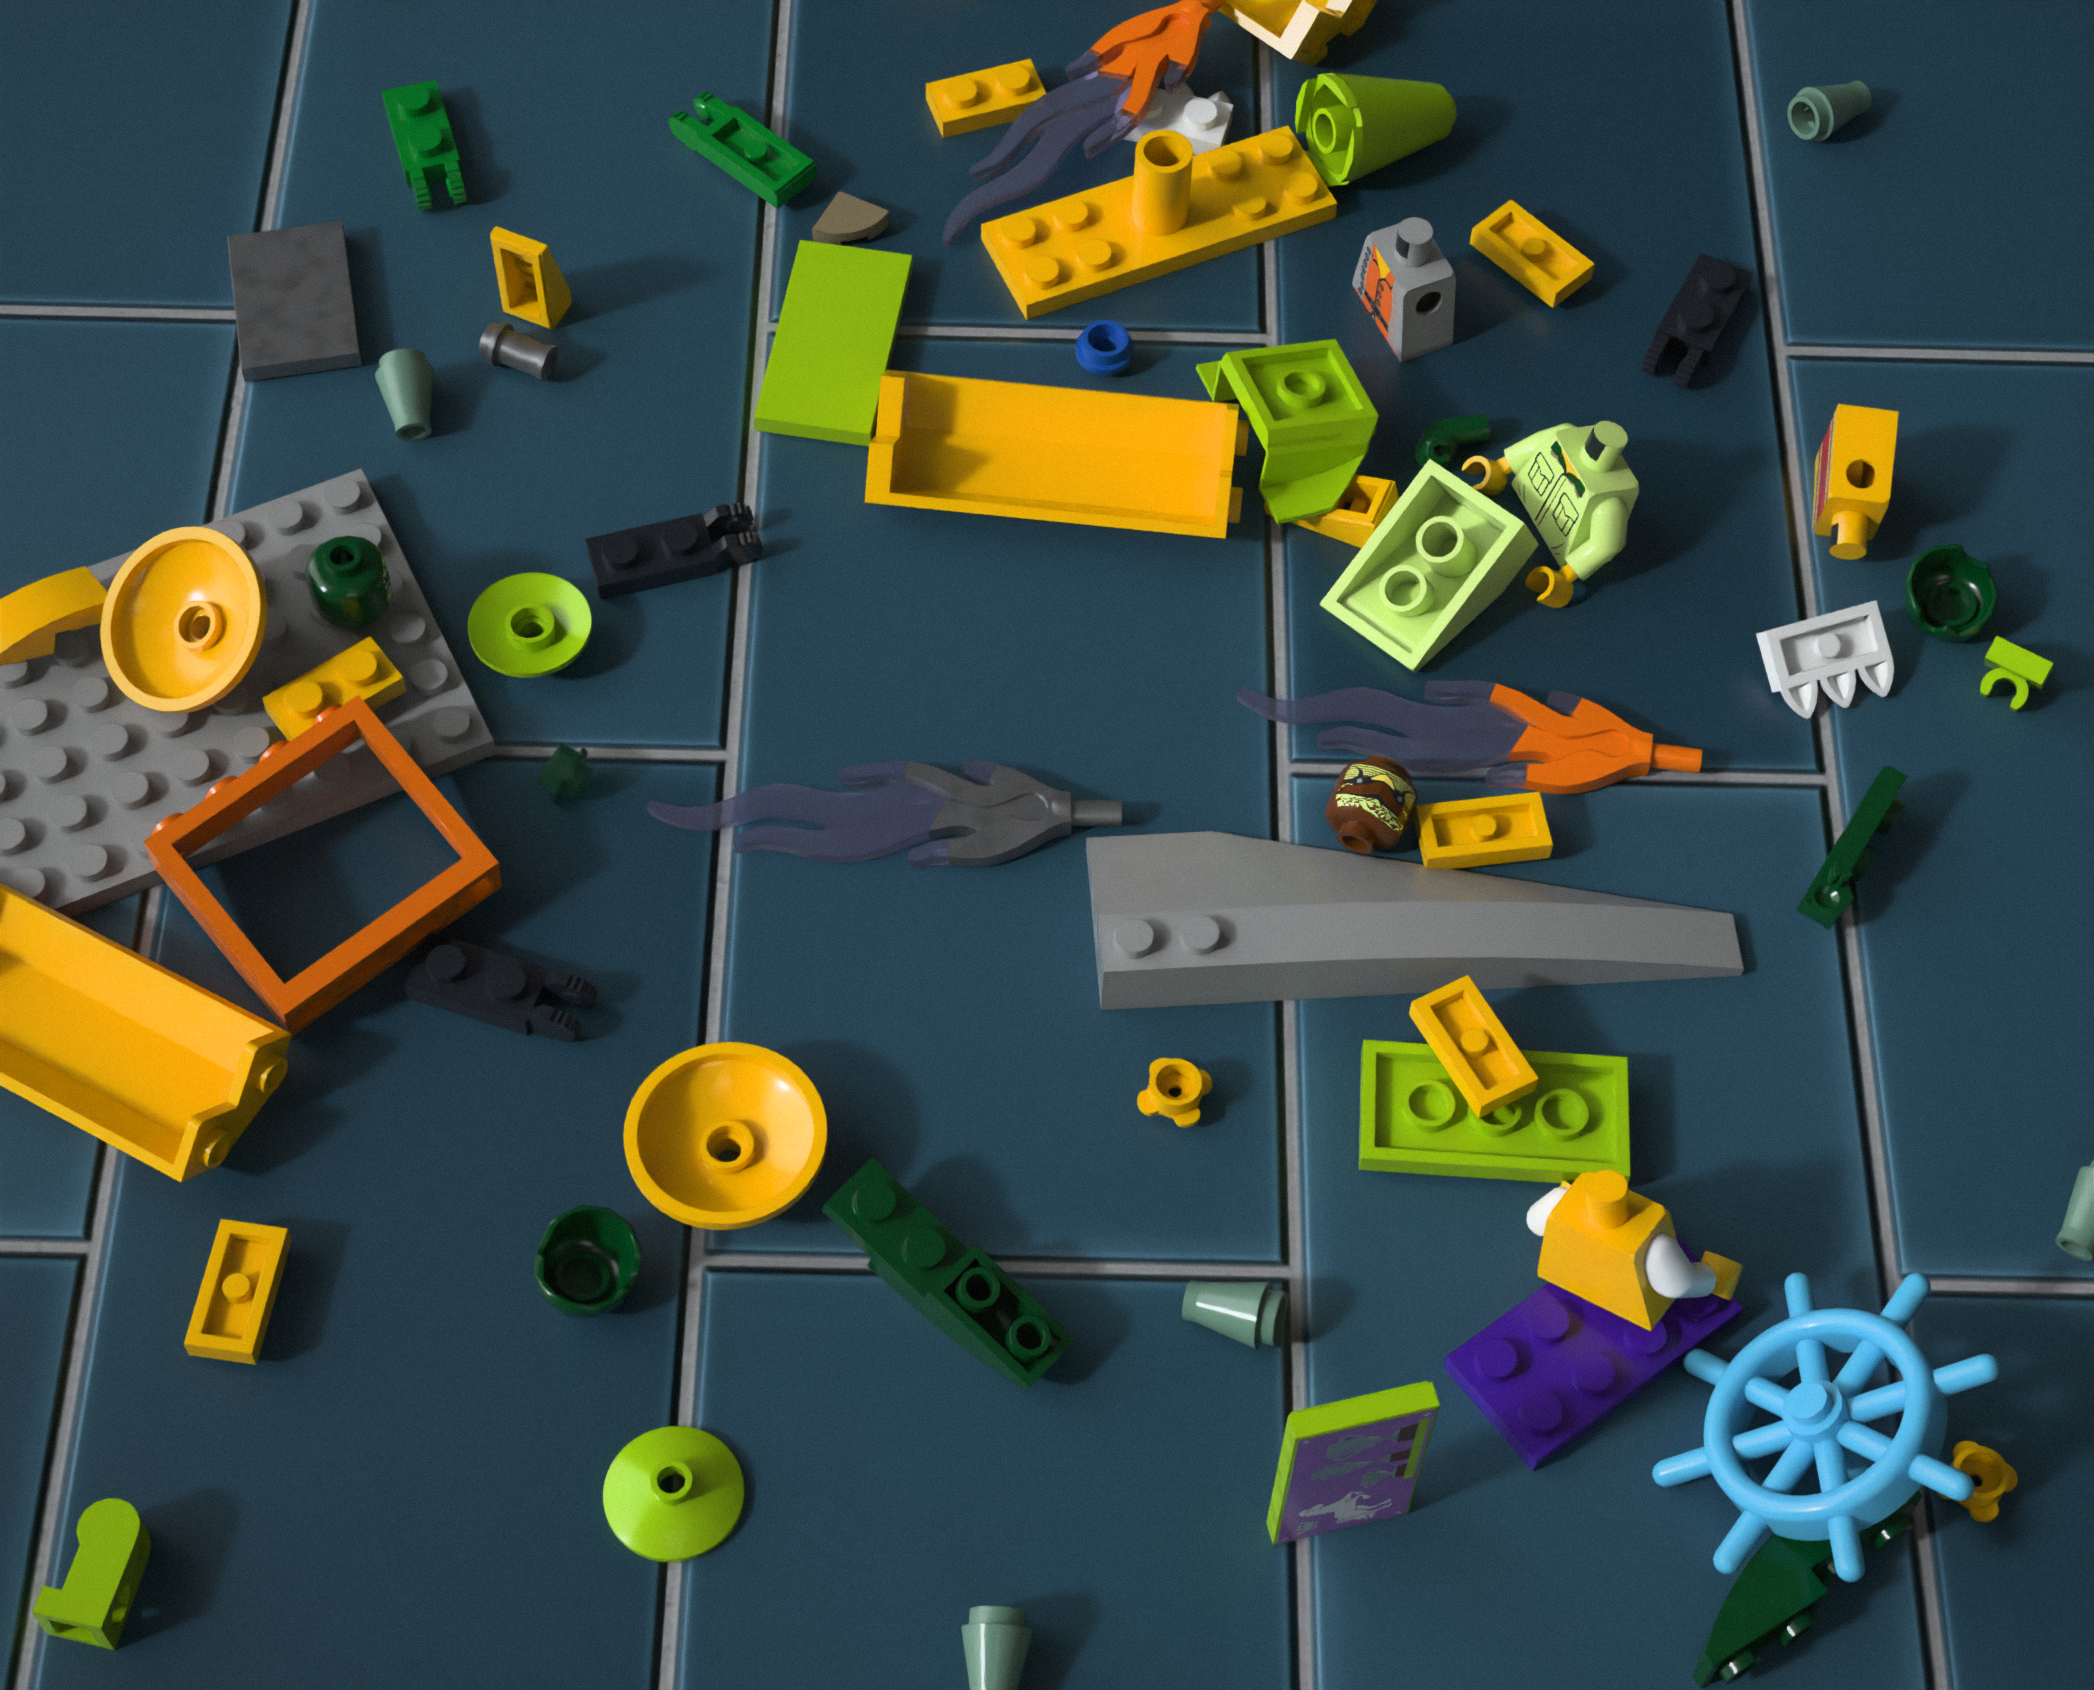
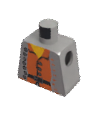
M1418 217L1404 219L1399 224L1369 234L1365 239L1352 282L1353 287L1400 363L1452 346L1456 277L1454 270L1432 237L1433 228L1431 224Z

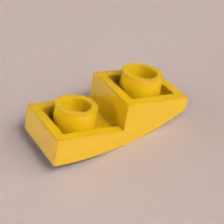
M86 566L41 579L0 599V666L17 664L28 659L54 654L56 633L79 630L85 626L101 623L103 606L108 592Z

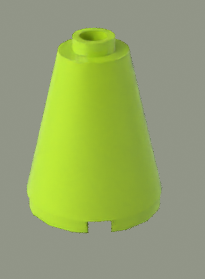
M1325 72L1318 74L1316 78L1307 79L1302 84L1296 101L1295 127L1296 134L1306 133L1309 150L1305 151L1326 186H1343L1446 138L1456 120L1457 109L1453 97L1438 83Z

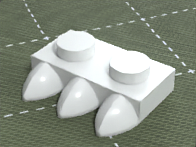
M1187 83L1181 84L1171 91L1157 88L1149 111L1138 125L1124 121L1122 107L1131 90L1130 86H1124L1112 121V137L1138 142L1142 136L1151 131L1172 130L1182 134L1190 141L1194 155L1224 146L1232 122L1234 104H1231L1228 96L1223 91L1217 92L1206 99L1194 96Z
M1877 600L1756 634L1772 693L1780 691L1790 708L1805 719L1811 717L1817 703V680L1828 697L1843 708L1849 707L1855 692V670H1857L1865 685L1880 697L1887 696L1891 688L1894 674L1893 657Z

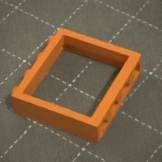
M359 695L343 706L342 704H335L325 709L316 717L311 728L292 741L282 740L269 747L260 757L258 764L239 777L229 776L216 783L208 791L205 800L184 814L175 813L166 817L154 828L151 837L143 841L154 869L283 1029L291 1033L292 1036L426 942L430 932L437 934L502 887L500 866L497 859ZM362 738L462 859L284 984L184 859Z

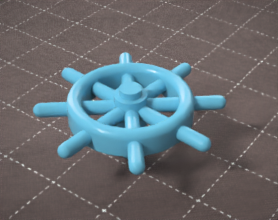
M1801 1272L1792 1273L1786 1278L1784 1283L1790 1318L1759 1334L1731 1362L1699 1348L1691 1349L1684 1355L1683 1365L1685 1370L1691 1375L1715 1386L1705 1415L1704 1446L1659 1461L1653 1468L1652 1476L1658 1485L1666 1488L1713 1474L1720 1488L1740 1510L1741 1516L1720 1544L1713 1557L1715 1568L1720 1573L1730 1575L1737 1572L1765 1531H1768L1775 1535L1795 1540L1820 1541L1830 1539L1834 1565L1838 1576L1846 1582H1856L1865 1573L1859 1531L1882 1521L1894 1513L1915 1494L1921 1485L1956 1501L1967 1500L1973 1495L1975 1486L1972 1477L1937 1460L1942 1450L1948 1423L1946 1396L1992 1382L1999 1376L2001 1366L1998 1359L1994 1356L1980 1354L1938 1369L1934 1368L1916 1341L1904 1331L1931 1290L1929 1279L1922 1273L1915 1272L1909 1274L1880 1315L1849 1308L1817 1310L1810 1278ZM1852 1352L1853 1354L1833 1383H1831L1826 1355ZM1883 1360L1900 1370L1903 1377L1902 1381L1860 1394ZM1799 1366L1801 1377L1799 1385L1790 1391L1776 1384L1782 1377ZM1757 1407L1783 1418L1781 1421L1748 1431L1750 1421ZM1904 1411L1900 1427L1894 1439L1867 1427L1865 1424ZM1786 1449L1763 1484L1760 1486L1755 1483L1749 1473L1747 1462ZM1812 1463H1816L1821 1493L1791 1495Z

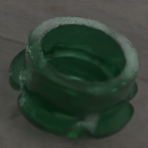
M562 743L551 756L537 781V786L551 794V801L558 802L562 795L574 800L581 792L593 771L592 767L584 763L588 755L587 749L583 747L578 752L567 744Z

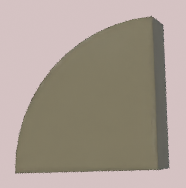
M839 191L812 228L813 241L841 245V241L856 240L867 236V240L875 238L890 224L889 210Z

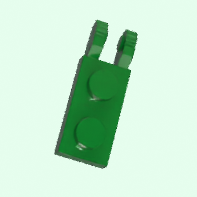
M436 79L381 91L407 187L412 186L419 212L432 209L431 202L433 198L429 182L446 179L448 194L453 199L454 204L467 202L461 177L463 173L459 154Z
M708 91L700 93L693 99L694 102L692 103L697 112L696 114L699 115L705 124H709L708 127L693 116H689L683 110H678L668 118L669 128L672 134L676 136V139L683 142L690 150H697L702 156L776 209H779L817 178L816 164L812 159L737 106H729Z

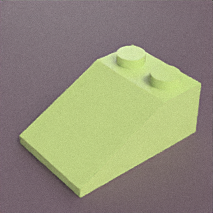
M1429 459L1321 601L1320 606L1405 667L1417 673L1503 593L1539 544L1523 521Z

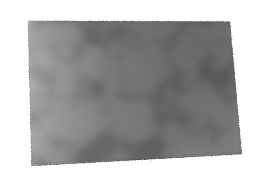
M342 221L227 236L240 363L245 382L362 366L346 237Z

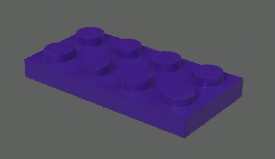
M1676 1234L1678 1244L1691 1263L1701 1262ZM1549 1282L1448 1354L1443 1368L1533 1472L1682 1362L1684 1355L1694 1348H1701L1736 1322L1744 1308L1734 1297L1731 1300H1726L1712 1293L1704 1297L1676 1298L1650 1332Z

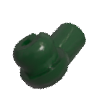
M1485 413L1432 421L1415 447V456L1420 466L1423 468L1427 461L1431 459L1445 469L1451 463L1460 446L1488 442L1490 431Z

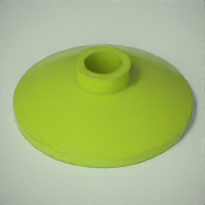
M521 573L497 581L477 598L468 618L470 643L479 659L499 673L519 678L546 676L567 667L584 651L592 632L591 611L584 595L570 582L546 573ZM529 634H539V636L533 638H524Z
M686 1426L661 1427L646 1432L632 1440L613 1460L607 1472L603 1488V1504L606 1518L616 1537L632 1552L649 1560L666 1563L696 1559L718 1547L731 1534L738 1523L745 1499L742 1471L730 1449L715 1436L700 1429ZM677 1475L685 1480L683 1488L675 1493H666L659 1488L661 1481L668 1476Z

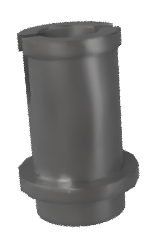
M505 321L499 325L490 323L486 327L480 340L479 354L487 358L488 365L498 367L502 363L535 376L541 381L549 379L558 359L559 350L557 346L548 345L513 331L512 324Z

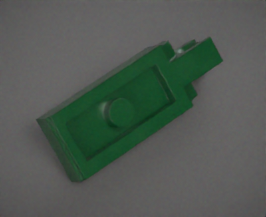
M1890 765L1887 767L1883 766L1796 908L1797 912L1803 913L1829 930L1847 910L1854 899L1848 881L1851 878L1858 882L1878 850L1867 844L1874 831L1886 836L1904 808L1905 803L1895 797L1908 777L1907 775Z

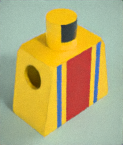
M1845 404L1837 405L1815 459L1812 530L1814 533L1830 537L1829 552L1836 558L1854 560L1865 556L1867 541L1873 540L1885 515L1891 494L1899 411Z

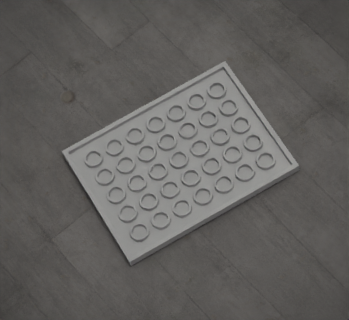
M362 468L200 526L215 530L232 538L248 551L261 572L267 595L266 629L255 661L236 687L214 704L194 712L170 714L144 707L127 697L113 681L105 664L100 640L101 623L85 626L79 630L56 633L54 654L28 659L17 664L0 666L1 883L68 918H72L165 882L152 866L143 841L151 837L154 828L166 817L175 813H186L205 800L208 791L216 783L229 776L239 777L258 764L260 757L269 747L279 741L287 740L266 713L262 700L264 696L371 636L404 677L407 692L374 710L373 713L429 780L497 754L494 740ZM347 535L363 537L377 545L386 558L393 592L388 609L378 620L366 626L350 629L334 626L321 618L313 606L305 571L310 555L320 544L332 538ZM136 550L87 568L108 592L118 571ZM360 738L185 858L184 861L194 871L404 789L363 739Z

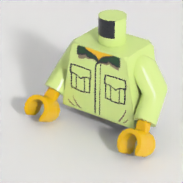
M1600 421L1596 425L1577 427L1572 423H1564L1538 431L1504 449L1505 456L1496 461L1483 456H1473L1464 462L1462 466V472L1470 475H1477L1486 470L1484 480L1472 488L1481 494L1491 496L1499 494L1504 489L1508 474L1515 473L1516 476L1511 484L1561 568L1559 571H1555L1546 566H1539L1533 569L1526 578L1525 585L1528 589L1537 593L1544 592L1537 598V601L1548 607L1561 608L1567 605L1573 595L1572 582L1577 578H1580L1582 581L1586 580L1604 564L1610 562L1625 547L1628 519L1639 494V484L1621 455L1627 444L1628 436L1624 429L1616 423Z

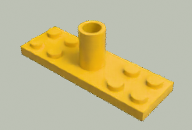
M1288 125L1194 156L1193 147L1185 136L1172 130H1155L1145 134L1137 142L1134 175L981 224V240L1025 319L1029 320L1335 219L1337 202Z

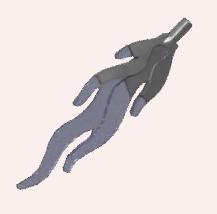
M968 760L963 763V776L965 779L934 766L913 761H882L866 765L842 767L838 770L839 783L847 788L889 786L873 791L831 792L796 784L772 783L750 789L730 799L705 807H679L656 801H650L647 804L650 815L679 829L706 832L768 819H795L827 827L823 830H808L795 827L758 826L734 837L732 840L733 848L738 854L767 849L835 863L861 862L883 857L927 840L951 835H967L962 838L931 841L912 849L908 853V865L913 869L943 865L972 867L999 864L1017 858L1049 840L1063 835H1071V826H1122V800L1071 801V792L1051 788L1016 769L976 760Z

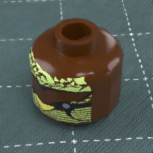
M1369 756L1364 760L1351 762L1341 771L1326 804L1325 817L1331 829L1337 833V840L1345 848L1360 854H1368L1372 850H1386L1393 848L1401 841L1417 805L1418 794L1410 781L1408 771L1403 766L1385 757Z

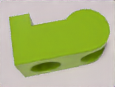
M107 1498L97 1501L88 1507L78 1520L76 1533L80 1546L63 1588L60 1590L42 1586L32 1614L48 1635L115 1650L145 1572L144 1569L150 1556L152 1542L149 1531L142 1523L140 1515L130 1503L122 1499Z

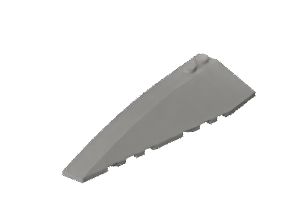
M1214 831L1086 838L1101 1010L1430 993L1466 975H1469L1478 990L1742 976L1744 970L1734 917L1731 913L1454 869H1426L1422 864Z

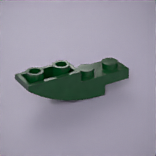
M873 1157L825 1203L822 1211L871 1258L867 1266L948 1337L977 1359L1026 1391L1076 1340L980 1247L975 1244L969 1250Z
M1918 1490L1894 1513L1882 1521L1859 1531L1862 1550L1873 1543L1878 1551H1882L1896 1543L1912 1529L1913 1525L1908 1518L1922 1498ZM1772 1534L1750 1559L1731 1588L1704 1640L1692 1675L1700 1689L1722 1676L1727 1684L1735 1682L1761 1662L1762 1657L1758 1653L1760 1650L1779 1639L1784 1647H1788L1803 1638L1818 1625L1819 1620L1816 1618L1815 1613L1828 1593L1825 1587L1840 1579L1835 1569L1830 1539L1804 1541L1789 1539Z

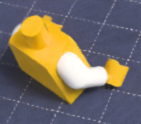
M1613 1170L1581 1173L1572 1185L1562 1181L1559 1187L1554 1188L1535 1202L1527 1213L1529 1229L1536 1235L1543 1236L1537 1269L1538 1277L1650 1332L1676 1298L1704 1297L1712 1293L1723 1299L1731 1300L1744 1268L1743 1265L1708 1251L1704 1252L1701 1262L1691 1263L1678 1244L1670 1212L1663 1205L1629 1190L1625 1177Z

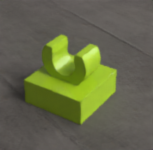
M1996 636L1985 656V666L1993 670L1988 672L1982 679L1980 695L1987 698L1997 682L2009 681L2017 690L2016 696L2010 704V710L2018 712L2027 702L2028 686L2041 692L2053 670L2054 663Z

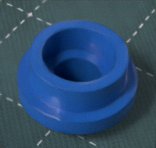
M1099 320L1089 324L1076 342L1077 361L1085 370L1096 375L1109 376L1118 374L1125 370L1133 359L1134 345L1131 337L1122 325L1111 320Z

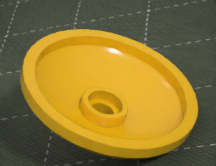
M193 526L172 529L153 537L140 546L126 560L115 576L107 593L101 616L100 640L102 653L108 672L119 689L127 697L144 707L170 714H183L206 708L232 691L255 661L266 629L267 595L263 577L257 564L248 551L238 542L222 533L204 527Z
M720 1042L688 1049L657 1067L644 1080L632 1098L625 1118L623 1137L630 1173L642 1194L656 1208L671 1218L694 1227L710 1230H734L764 1223L785 1212L800 1200L814 1183L821 1170L827 1150L828 1132L827 1118L821 1097L814 1084L798 1066L782 1055L764 1047L740 1042ZM726 1150H734L740 1154L736 1160L731 1162H723L717 1158L721 1152Z

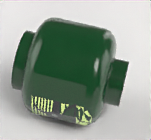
M347 535L335 537L320 544L310 555L305 569L306 579L313 606L323 620L337 627L349 629L362 627L378 620L388 609L393 595L386 558L376 544L363 537Z

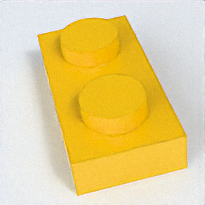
M1031 58L926 83V101L942 138L1048 113V96Z
M1509 200L1472 228L1470 244L1552 308L1556 307L1592 279L1595 263L1513 200Z
M371 636L264 696L262 700L266 713L287 740L292 741L311 728L316 717L332 705L342 704L343 706L359 695L373 712L407 692L404 677Z
M1540 791L1422 804L1415 807L1413 821L1423 864L1426 869H1458L1550 858L1553 843Z
M1469 975L1411 1002L1410 1017L1478 1119L1536 1090L1539 1078Z
M227 1219L220 1220L184 1341L188 1355L257 1365L292 1242L288 1228Z

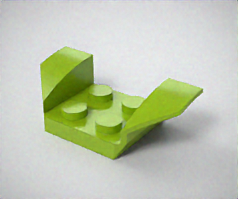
M1330 339L1226 352L1222 360L1196 364V370L1212 401L1221 402L1238 398L1264 447L1266 455L1258 489L1276 523L1282 524L1333 511L1368 452L1379 417L1337 340Z

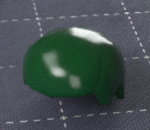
M1959 544L1935 546L1924 551L1912 562L1903 587L1905 612L1911 622L1924 634L1947 643L1953 641L1960 643L1975 638L1991 623L1999 598L1989 564L1979 562L1969 556L1964 551L1963 546Z
M590 1205L578 1206L557 1215L547 1226L534 1260L533 1276L537 1279V1289L546 1303L566 1316L596 1318L622 1305L625 1298L631 1292L637 1280L642 1262V1248L631 1223L612 1209Z

